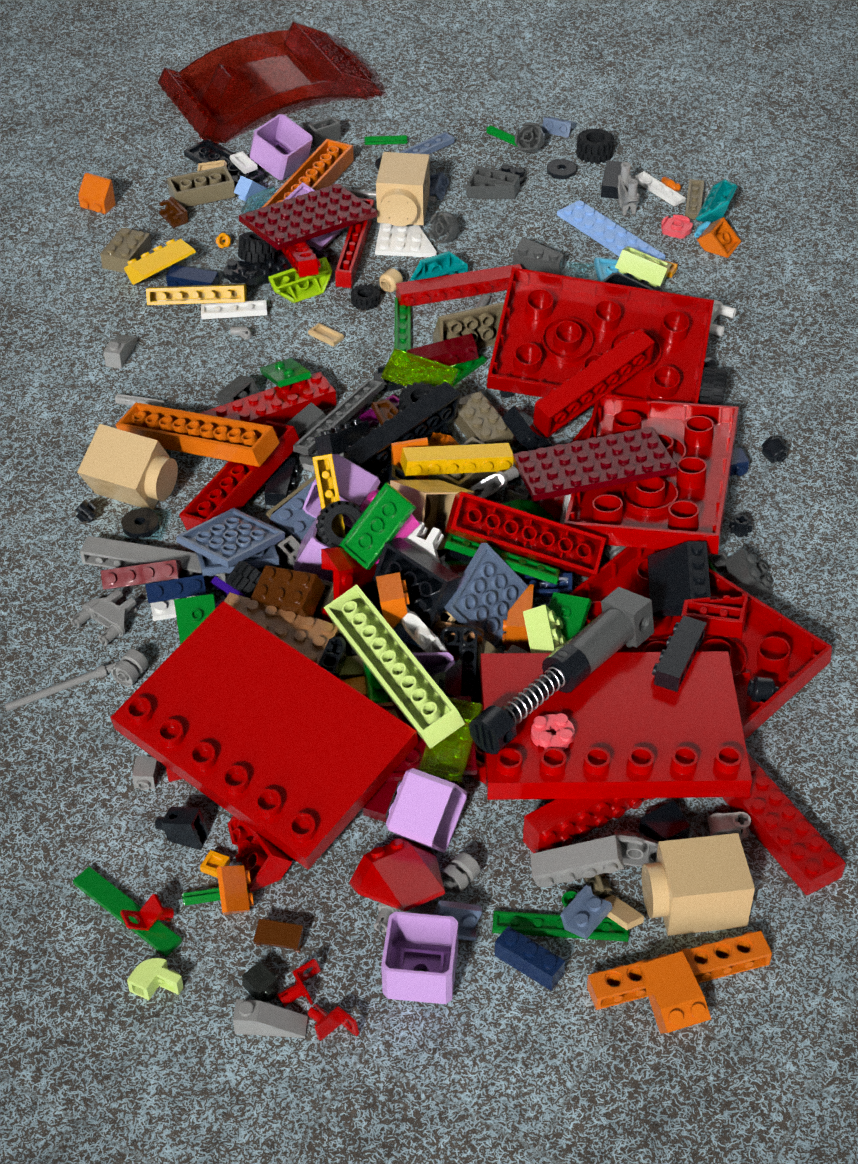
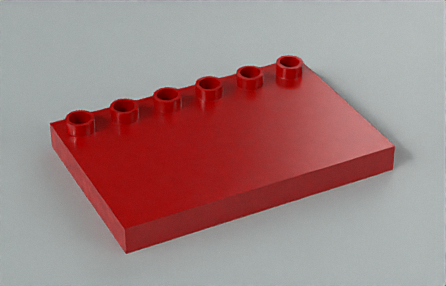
M512 267L487 376V388L544 398L552 389H557L566 379H571L579 370L585 369L591 361L600 358L605 351H610L618 342L624 341L630 333H635L641 329L655 342L651 363L608 393L604 398L698 404L714 300Z
M604 397L597 401L594 405L586 440L609 434L639 430L645 427H653L677 465V473L571 494L564 525L606 538L605 545L665 550L684 542L707 541L708 554H718L737 433L739 407Z
M626 547L601 567L597 575L590 576L568 595L589 598L592 601L584 627L602 613L601 601L618 587L649 599L648 555L662 550ZM709 568L711 600L721 599L724 595H729L730 598L740 597L743 593H747ZM748 593L747 613L742 639L705 634L697 652L728 651L732 672L741 673L745 669L750 672L748 680H738L739 674L733 676L744 739L746 740L831 662L832 646ZM681 616L653 617L654 633L637 648H628L624 645L617 652H661L663 649L666 650L667 640L670 635H674V626L676 622L680 623ZM755 676L773 678L775 686L779 687V690L765 703L762 701L760 703L753 702L750 696H747L748 682L753 680Z
M224 601L110 717L116 731L308 870L418 744V735L415 729Z
M728 651L697 652L678 692L654 685L655 676L652 675L655 663H660L659 657L661 652H616L572 692L564 693L558 690L552 696H549L547 700L543 701L542 705H538L537 709L533 710L525 719L516 724L517 736L501 751L493 755L485 752L487 800L749 797L752 776ZM551 653L481 654L482 711L492 705L500 708L502 706L507 707V702H512L513 697H518V693H523L524 688H529V684H534L535 679H539V676L542 674L544 675L542 662ZM548 714H565L575 729L574 740L569 744L568 748L562 751L558 748H547L544 750V747L539 744L537 747L531 739V728L534 719L537 716ZM550 731L552 735H556V732Z

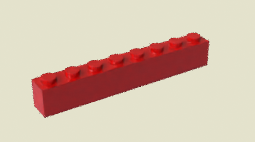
M360 198L362 201H364L372 208H374L373 199ZM373 218L349 227L335 270L336 287L352 288Z
M520 264L396 283V298H398L399 305L408 307L504 291L508 288L512 267L520 269L522 267Z

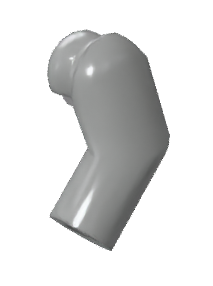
M230 327L231 335H239L245 340L252 337V332L247 327Z

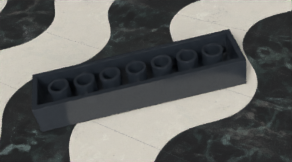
M446 381L441 385H437L431 392L425 393L418 401L412 402L406 409L399 411L396 416L387 419L383 425L374 428L367 436L361 437L355 444L348 446L344 450V458L371 473L382 470L392 463L391 443L429 437L433 432H436L456 418L461 393Z

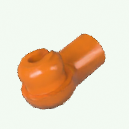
M667 177L661 179L663 184L674 191L681 190L679 183L675 184L673 180Z

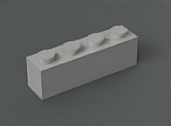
M616 835L530 854L532 878L538 887H550L563 882L570 883L576 879L592 878L595 875L614 873L617 870L624 869L622 847Z

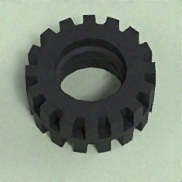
M372 284L355 286L351 292V304L356 309L363 311L364 309H374V307L380 304V291L376 286H372Z

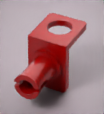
M152 894L140 911L122 910L120 914L128 929L148 931L156 920L171 921L174 917V910L172 907H163L157 894ZM128 916L134 917L138 921V924H135L132 921H130Z
M312 959L292 971L296 980L295 984L277 994L284 1007L301 996L303 998L306 997L310 1005L313 1004L302 982L321 971L316 959ZM313 967L309 973L303 974L306 969Z
M314 1004V1008L311 1007L308 1011V1016L317 1022L315 1030L320 1041L341 1024L356 1037L359 1035L356 1020L339 1006L330 1013H327L319 1004Z

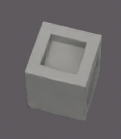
M136 757L132 774L134 788L141 790L156 788L160 767L158 760L154 757Z

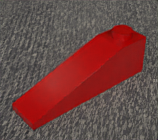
M232 816L227 825L232 844L238 846V854L235 856L236 862L242 861L244 869L250 872L251 883L247 884L248 890L254 892L281 880L292 864L290 857L235 816Z

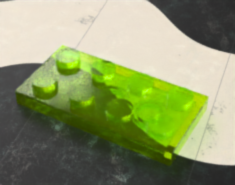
M394 348L382 372V379L406 387L409 384L413 385L414 382L429 383L432 387H436L445 381L452 386L458 375V369Z
M447 697L458 710L465 724L431 749L426 744L419 770L436 777L462 782L473 743L469 723L481 713L482 704Z

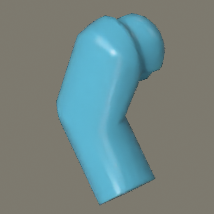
M705 221L699 225L694 236L699 237L711 222Z

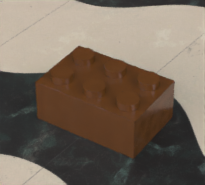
M265 565L250 600H255L267 606H275L283 611H292L296 615L303 617H312L325 585L317 574Z

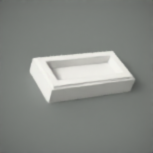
M243 151L230 155V161L244 174L258 169L257 164Z

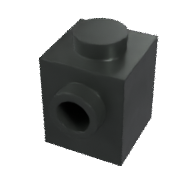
M261 962L242 975L243 987L256 1000L263 1002L266 1000L271 1001L279 991V978L273 970H268Z

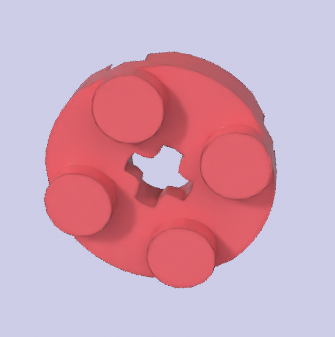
M676 214L671 218L666 216L662 220L661 229L665 235L683 239L692 232L693 223L686 216Z
M548 714L537 716L534 719L531 728V739L537 747L539 744L544 747V750L547 748H558L563 751L574 740V726L565 714ZM550 731L556 732V735H552Z

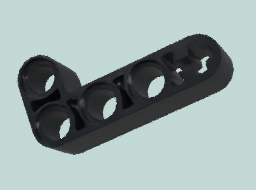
M447 627L442 630L440 639L445 645L459 648V659L462 660L461 696L471 695V707H477L481 697L480 658L483 647L482 634L471 627ZM474 632L475 638L472 642H469L468 636ZM455 633L454 641L449 642V635ZM473 653L474 659L468 663L467 656ZM472 673L473 680L468 683L466 680L467 675Z
M336 636L329 639L318 664L337 678L347 658L346 642L342 637Z

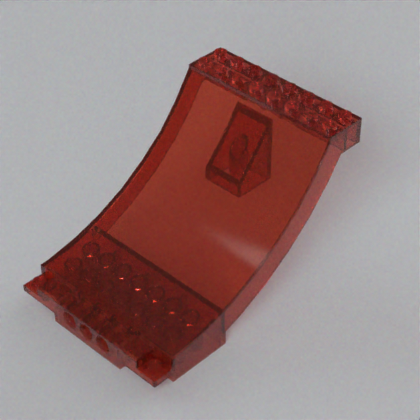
M292 22L289 30L258 33L229 42L196 59L180 72L164 67L158 84L162 87L161 89L166 92L172 103L177 106V109L181 111L183 117L188 120V123L192 125L194 131L199 134L201 139H210L215 143L224 144L256 120L287 106L319 98L351 97L367 100L369 95L380 97L383 94L371 80L373 73L350 49L338 45L326 32L296 22Z

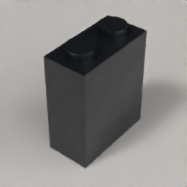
M513 406L502 417L518 442L527 449L536 450L552 446L549 439L533 425V419L517 407Z

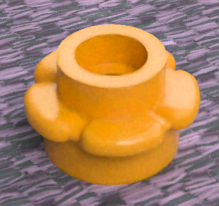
M225 233L219 234V237L216 238L219 248L231 245V237Z

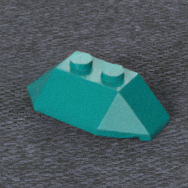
M726 179L713 185L696 220L701 222L710 221L712 223L725 217L724 214L729 209L728 206L738 186Z
M450 251L420 260L410 281L468 272V264Z

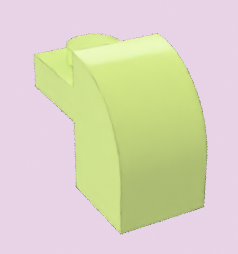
M152 958L143 961L127 979L129 991L147 1000H150L159 986L178 995L184 988L182 976L174 970L169 971L167 960L162 958Z

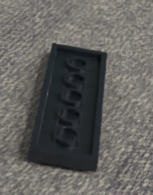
M207 139L184 150V156L197 164L225 160L227 162L226 168L234 181V186H237L240 176L253 180L256 183L265 179V173L258 169L244 174L230 161V155L233 154Z
M310 247L313 250V254H316L317 259L326 257L328 262H331V256L317 250L315 247ZM280 255L276 259L269 258L265 262H255L250 266H240L232 271V275L247 285H253L269 280L268 276L292 269L293 267L285 255Z

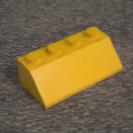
M172 239L166 242L167 246L162 247L160 245L153 249V253L150 254L148 251L140 255V260L137 261L136 258L127 262L128 266L124 267V270L134 285L196 253L195 249L182 239L177 241Z

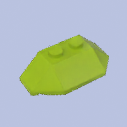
M327 258L319 259L321 268L318 269V275L299 277L294 268L268 276L274 292L292 303L324 293L332 274V268Z

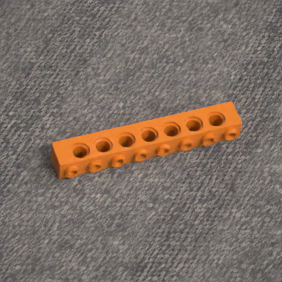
M762 931L747 932L742 936L727 937L715 943H704L699 947L685 948L679 951H683L698 983L770 965L772 956ZM661 954L656 958L642 959L633 964L618 965L613 969L596 971L588 975L587 989L595 1009L598 1010L648 997L638 964L668 955Z

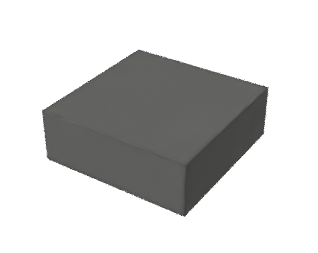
M724 551L708 556V559L717 571L727 569L725 560L728 557Z

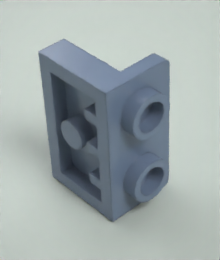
M548 116L543 119L542 130L544 133L568 138L571 129L576 127V122Z
M443 171L430 175L429 196L436 194L439 200H443L449 186V180L445 177Z
M585 885L576 894L571 903L563 909L560 916L566 931L587 939L613 908L611 902L593 895L591 886Z
M439 900L432 915L454 917L458 921V939L476 940L477 935L474 928L482 914L481 906Z

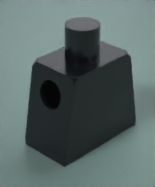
M673 800L641 817L639 830L646 837L656 841H668L689 838L690 825Z
M171 807L165 817L158 816L155 821V828L164 830L169 842L198 850L202 849L210 834L200 808Z

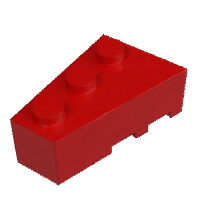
M743 593L740 597L730 598L729 595H724L721 599L711 600L710 597L685 600L681 619L685 615L706 622L705 634L742 639L747 613L748 593Z

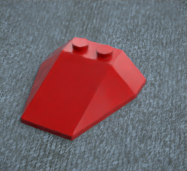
M331 547L321 549L322 569L333 570L334 600L356 584L368 596L376 564L374 563L370 570H366L343 548ZM322 608L323 620L333 623L325 609Z
M405 838L395 839L388 845L374 848L369 853L364 854L349 881L350 886L357 894L404 912L445 894L437 857L428 848Z

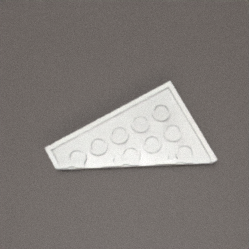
M380 223L375 255L413 257L437 255V251L419 225L394 226L389 223Z

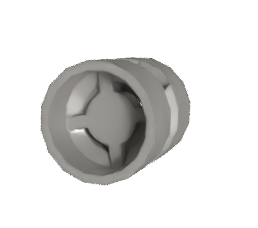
M130 649L123 655L120 662L116 663L112 668L111 674L118 683L131 687L137 678L148 668V660L139 651Z
M459 853L451 861V864L446 866L441 872L443 886L454 894L459 895L469 885V882H472L480 874V867L469 854Z

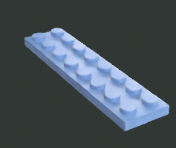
M581 200L557 211V216L619 257L622 249L629 246L662 261L665 260L663 253Z

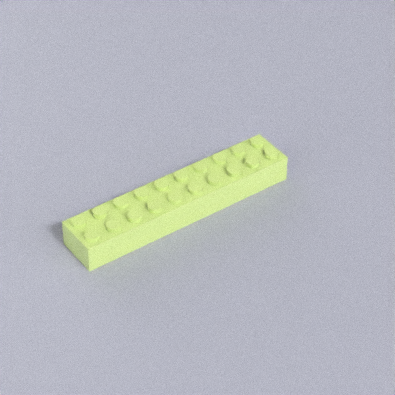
M357 584L324 607L332 622L337 626L430 749L465 724L455 706Z

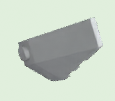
M615 830V835L622 847L624 865L642 867L645 863L656 862L659 841L639 833Z

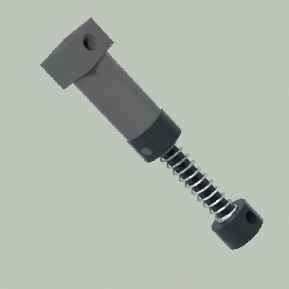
M621 587L615 589L601 601L602 613L544 659L542 662L544 675L542 674L539 676V679H535L534 684H529V688H524L523 693H518V697H513L512 702H507V707L488 706L469 723L470 735L474 742L486 753L497 754L517 736L516 724L520 723L528 714L537 709L538 705H542L543 701L552 696L554 692L558 690L564 693L572 692L624 645L628 648H637L654 633L652 600Z

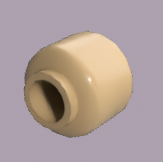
M388 269L379 278L380 287L387 292L396 291V283L403 282L402 274L396 269Z

